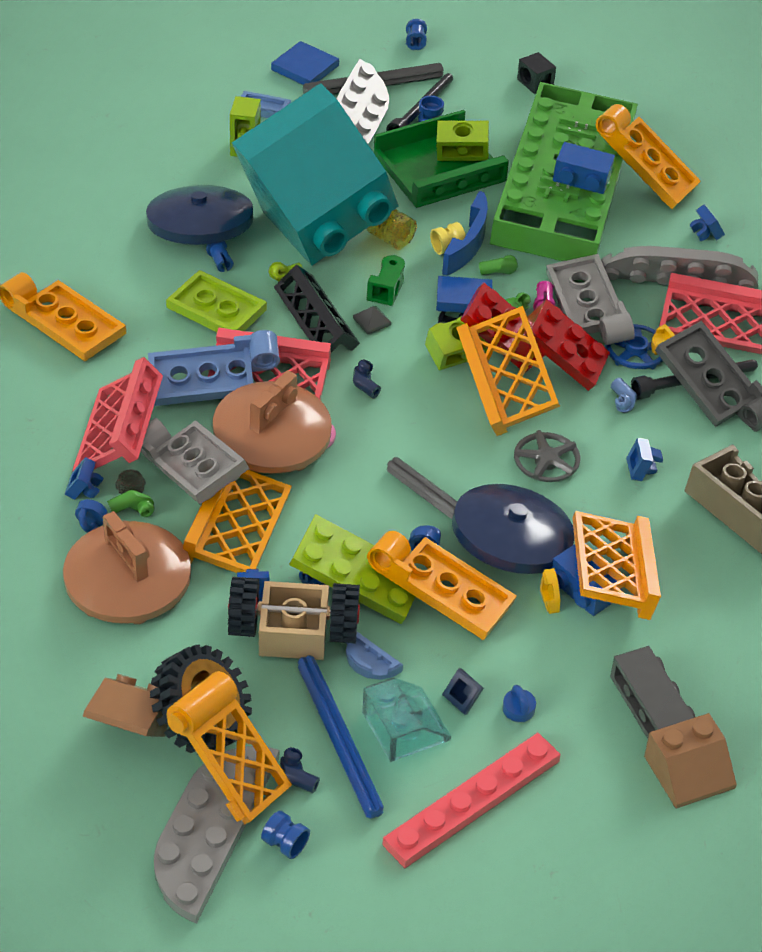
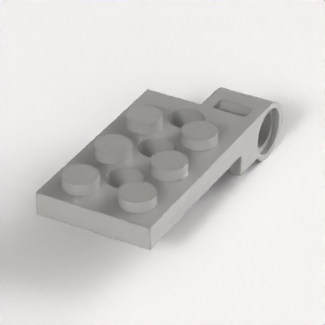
M599 254L546 265L547 276L554 285L553 291L562 312L567 317L580 325L588 334L600 332L605 345L634 339L635 332L631 315L627 312L623 301L618 300ZM582 280L584 283H576L574 281ZM590 298L592 301L586 302L582 299ZM597 316L600 320H591L589 318Z
M155 417L148 424L141 453L199 504L211 499L219 490L230 482L237 480L241 474L249 469L246 461L197 421H194L173 437H171L166 427L158 418Z

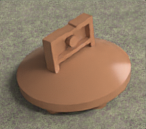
M289 370L276 381L251 383L232 391L221 400L213 416V434L246 461L249 467L248 470L255 473H286L303 470L325 452L331 438L332 423L327 408L314 394L297 386V375Z
M112 511L103 516V526L88 532L72 546L65 558L63 577L68 596L88 616L112 623L142 624L173 609L181 600L190 583L191 564L188 552L183 550L182 542L172 533L150 523L122 521Z

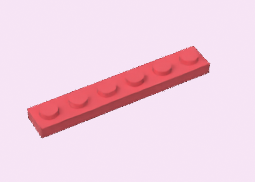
M537 732L385 835L382 845L404 869L556 765L560 761L561 754Z

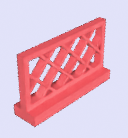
M671 273L659 327L676 317L682 326L678 328L669 327L676 335L702 320L722 347L762 354V345L752 343L749 337L757 333L762 338V324L759 325L753 318L755 315L762 317V290ZM671 299L684 301L687 304L677 309L671 302ZM698 306H709L714 310L704 314ZM692 309L698 318L688 322L682 314ZM725 311H735L741 315L731 319ZM719 315L726 323L715 327L709 319ZM746 320L753 328L743 333L737 324ZM731 328L737 336L732 339L725 338L721 332Z
M218 328L216 346L234 344L235 336L251 335L254 332ZM277 336L280 363L291 364L293 367L289 371L294 374L299 373L304 379L297 386L304 389L310 386L315 392V396L321 400L327 370H329L331 363V343ZM277 367L271 369L276 377L269 381H276L285 372L281 373ZM307 367L321 368L320 372L312 377H309L303 370ZM209 370L208 377L214 375L216 372L213 370ZM265 371L252 372L253 379L256 382H264L258 375Z
M145 357L135 361L132 373L99 388L72 472L85 457L96 462L94 469L120 457H123L128 463L139 458L163 377Z

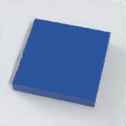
M300 41L271 63V70L303 85L320 81L339 66V58Z
M438 276L436 310L464 313L477 288L483 282L492 288V279Z

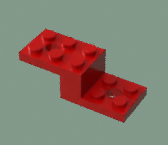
M483 282L477 288L460 320L471 327L516 309V307H513L497 291ZM546 299L527 317L542 358L547 356L589 391L596 385L610 352L603 344L585 332L580 325L567 317L560 308L554 306ZM521 317L509 321L506 329L518 333L523 323ZM488 329L478 334L491 344L496 331ZM502 334L497 347L509 350L515 338ZM520 341L514 353L527 357L531 344ZM513 358L510 360L519 369L521 368L523 362ZM529 365L526 372L533 366Z

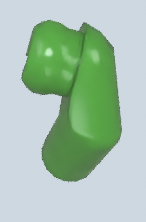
M512 255L479 262L481 275L492 273L512 274L518 268L517 259Z

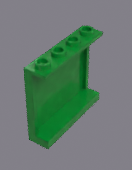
M465 110L374 135L373 153L416 208L507 181L509 160L504 155L493 158L489 153V159L485 161H437L438 121H465Z

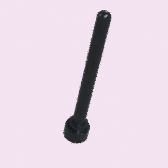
M451 73L445 74L423 97L438 96L453 81V75ZM419 101L402 118L393 119L387 125L386 131L409 125L421 113L419 111Z
M756 360L736 363L743 373L754 371L758 367ZM712 374L706 375L708 380L717 378ZM643 375L633 377L631 380V388L636 392L637 400L649 398L651 394L655 393V390L682 385L675 375L657 379Z

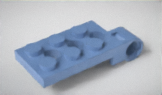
M259 330L251 335L235 336L234 344L148 353L149 362L163 375L154 406L223 399L237 388L253 383L252 372L271 370L279 365L280 356L277 335L270 330ZM234 367H242L245 369L243 372L238 374L232 373L230 371ZM205 370H213L216 372L214 375L210 377H205L201 375V373ZM177 373H184L187 375L184 379L176 380L172 378L173 375Z

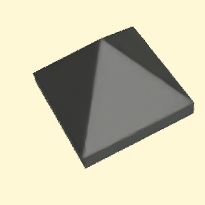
M372 306L353 315V319L367 334L391 325V321L377 306Z

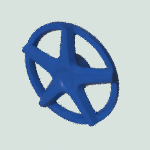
M633 324L634 339L614 343L625 348V351L619 356L614 353L611 345H605V348L610 352L609 356L617 366L623 365L633 369L651 368L653 370L663 362L660 356L652 360L647 351L652 350L651 342H648L647 338L642 336L641 330L652 334L656 330L644 325ZM632 356H637L645 363H633L626 360Z

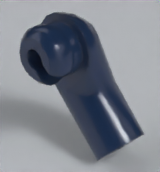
M362 359L358 362V366L354 368L353 383L371 398H376L381 391V387L371 380L373 364L368 360Z
M287 748L284 751V756L280 759L282 770L292 785L313 794L319 785L320 778L303 770L300 761L302 753L299 749Z

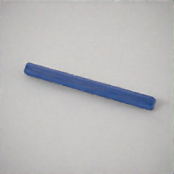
M313 656L301 657L298 660V669L361 807L369 819L379 817L383 814L384 806L320 668Z

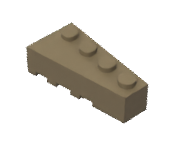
M732 444L694 463L684 491L762 554V481H759L752 473L754 469L747 460L742 461L739 458V450Z

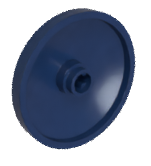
M194 185L169 190L155 197L146 209L149 229L160 238L181 244H212L235 238L248 230L254 219L253 204L247 196L230 188L213 185Z
M487 484L467 491L457 501L452 517L454 534L460 544L470 554L490 566L513 573L537 574L542 573L545 569H552L553 558L573 546L575 539L573 525L558 505L537 492L514 485Z

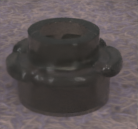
M129 469L119 474L115 485L120 494L129 490H136L142 493L146 482L139 471Z

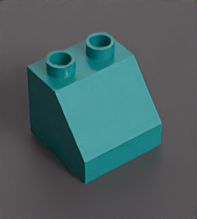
M321 83L232 142L263 213L311 266L326 256L338 254L344 249L349 240L368 227L383 223L390 216L391 212L399 207L386 170L340 102Z

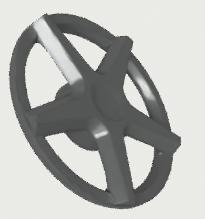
M537 430L535 433L521 439L514 450V459L518 468L525 475L538 481L557 482L567 479L577 471L580 465V453L576 442H572L566 437L555 433ZM546 438L560 441L564 445L555 448L550 447ZM537 440L538 450L521 449L526 443ZM568 451L573 452L575 457L573 468L560 459L562 454ZM520 457L535 459L536 467L534 473L529 472L523 467L519 459ZM556 467L566 472V474L558 477H542L545 470H552Z

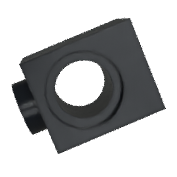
M539 52L519 59L517 80L532 93L536 94L540 82L554 85L556 66Z

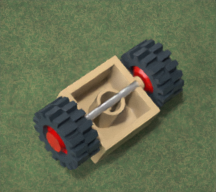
M232 577L228 604V635L255 637L258 615H261L259 624V656L300 659L301 657L311 655L315 660H324L327 620L331 621L330 642L356 644L357 624H359L360 585L333 583L332 605L330 609V606H328L329 585L264 581L263 599L259 601V578Z

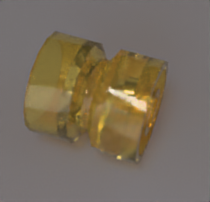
M394 209L383 223L377 226H370L367 228V231L381 240L384 239V242L395 249L401 250L413 239L417 223L416 220Z

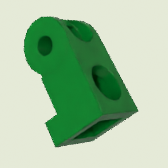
M389 255L382 259L379 275H370L368 279L367 301L389 306L394 305L404 282L403 271L405 261L403 258L397 255Z

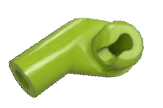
M277 261L269 266L268 273L271 278L279 282L296 264L301 268L303 267L299 262L286 266Z

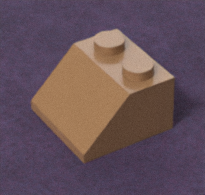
M117 674L116 679L104 678L82 716L143 736L165 737L164 732L168 728L167 723L159 726L156 721L163 717L162 712L153 713L151 705L159 702V700L150 698V691L157 687L151 685V683L148 684L147 689L135 685L137 679L122 674Z
M709 713L649 733L644 757L676 809L736 788L737 784L726 738Z

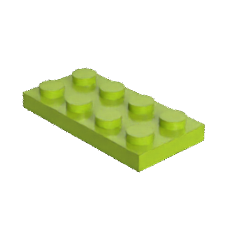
M317 514L314 515L289 563L290 566L332 588L333 583L360 585L359 602L399 624H402L415 599L414 595L371 567L367 554L374 546L373 544Z

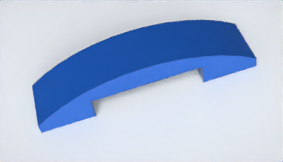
M482 191L478 192L471 205L470 229L464 240L452 238L444 252L443 275L448 276L465 266L476 255L483 243L488 206L486 195Z

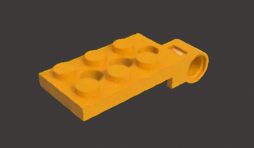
M620 104L612 105L597 118L596 129L598 133L631 166L642 180L652 188L660 199L673 209L701 180L640 117L630 124L631 115L628 109Z
M20 272L0 285V300L8 309L83 361H87L126 334L125 324L59 280L37 293L36 285L31 277L24 272ZM46 302H51V303H53V304H50V305H43V303H46Z
M388 531L367 554L368 562L375 571L482 640H485L513 605L517 597L508 589L426 537L410 553L411 547L406 537L397 531ZM414 564H422L428 570H421L417 568ZM441 581H449L454 587H447ZM467 598H475L480 604H473Z

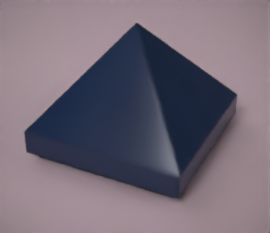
M458 668L442 695L464 715H467L484 687L462 668Z

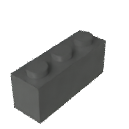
M650 646L614 656L610 677L647 739L652 731L695 718L693 709L685 704L680 696L677 684L670 680L665 672L661 658L655 656Z

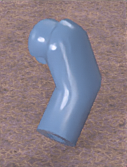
M616 378L611 383V389L619 396L618 399H615V405L618 411L626 413L634 408L637 394L622 378Z

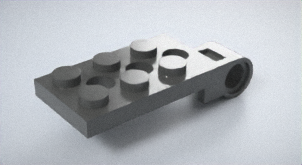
M702 320L658 344L655 349L657 354L715 427L738 415L754 432L762 429L761 384L757 380L752 383ZM693 352L699 354L702 358V361L697 362L692 360L689 356V353ZM706 375H715L719 379V383H711L706 378ZM723 396L733 397L737 405L727 404Z

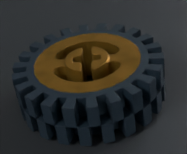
M199 644L187 647L162 661V665L158 666L155 670L157 675L151 680V685L157 688L150 691V698L159 700V702L151 705L153 713L161 711L163 717L156 720L159 726L168 724L166 713L171 705L216 671L224 672L234 681L237 687L236 700L246 715H251L252 707L244 705L252 701L251 694H243L242 689L248 687L246 680L241 682L237 680L236 677L242 674L238 667L233 670L229 668L233 660L229 656L221 660L222 651L218 649L212 651V646L205 645L200 647ZM229 713L226 718V730L237 733L238 723L233 715ZM170 727L164 732L168 738L177 735L174 744L179 748L186 745L185 751L189 753L196 751L186 736L173 732ZM206 732L201 738L209 749L216 751L217 735ZM225 737V747L237 740Z

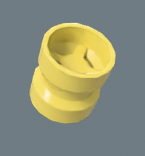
M459 222L448 224L447 228L438 227L432 229L430 232L432 246L439 255L444 254L452 238L464 240L466 236Z

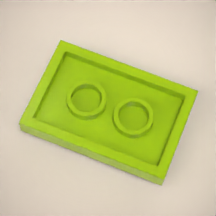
M198 270L166 299V308L215 332L218 331V328L245 331L267 310V302Z

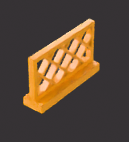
M523 306L471 327L467 323L456 327L490 426L496 436L507 433V427L560 407ZM521 317L523 323L518 333L506 329L509 321ZM488 329L496 331L491 344L481 341L478 333ZM502 334L515 338L509 350L497 347ZM520 341L531 344L527 357L514 353ZM493 352L505 355L499 368L488 363ZM511 358L523 362L517 375L505 371ZM529 365L540 369L535 382L523 378ZM502 376L514 380L508 393L497 388ZM520 382L532 387L526 400L514 395ZM538 389L549 393L551 401L540 405L532 402ZM511 400L523 404L518 414L510 417L507 416L506 409Z
M247 470L239 478L249 481L252 487L240 490L235 480L219 490L211 499L204 501L183 544V550L188 552L190 564L196 558L234 573L246 572V569H257L292 486ZM274 490L282 493L279 498L269 500L264 491ZM257 493L262 502L250 506L245 497ZM238 499L243 508L230 511L226 502ZM266 509L271 519L259 522L255 512ZM247 515L252 524L240 527L235 518ZM228 520L233 530L220 533L216 523ZM257 531L262 540L249 544L244 534ZM238 537L242 546L229 549L225 540ZM218 542L223 552L214 554L204 550L206 545ZM247 553L252 561L250 567L238 563L234 556Z
M575 511L572 519L580 596L637 608L638 618L651 620L661 598L649 518L637 516L633 524ZM583 524L591 525L596 530L591 531ZM614 531L626 533V536L621 538ZM600 536H605L612 543L607 544ZM590 541L598 549L593 550L585 543ZM620 548L628 556L623 557L615 549ZM606 554L614 562L610 564L602 556ZM593 561L600 569L595 570L588 562ZM622 567L630 576L626 577L618 569ZM609 574L617 582L611 583L604 575ZM595 581L603 589L589 586V583ZM625 587L633 595L625 594L620 589Z

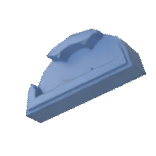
M357 632L356 644L347 643L346 657L349 665L356 673L366 678L381 680L392 678L403 671L402 663Z

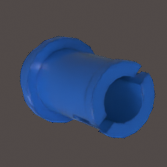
M225 241L207 244L206 247L207 254L213 258L220 272H225L223 263L227 271L234 265L226 250L227 244Z

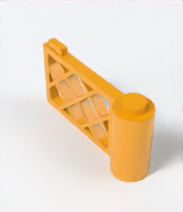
M216 671L167 709V722L173 732L188 738L229 802L226 806L237 822L242 820L244 824H247L292 784L236 700L237 687L234 681L224 672ZM229 713L233 715L238 723L237 733L226 730V718ZM206 732L217 735L216 751L209 749L201 738ZM225 737L237 740L236 756L224 753ZM246 743L251 744L256 750V761L245 759ZM224 761L236 764L235 780L229 779L224 773ZM244 766L256 769L255 785L244 782ZM264 772L271 773L278 786L274 790L264 788ZM243 790L254 792V807L250 811L243 802Z

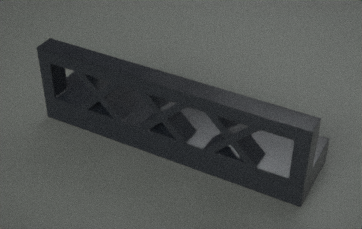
M296 264L274 286L310 341L322 342L323 334L331 333L333 338L328 342L331 343V353L340 344L351 351L360 344L314 276ZM295 280L294 293H286L285 289ZM307 298L306 309L298 310L300 299ZM319 315L317 327L310 328L312 316Z

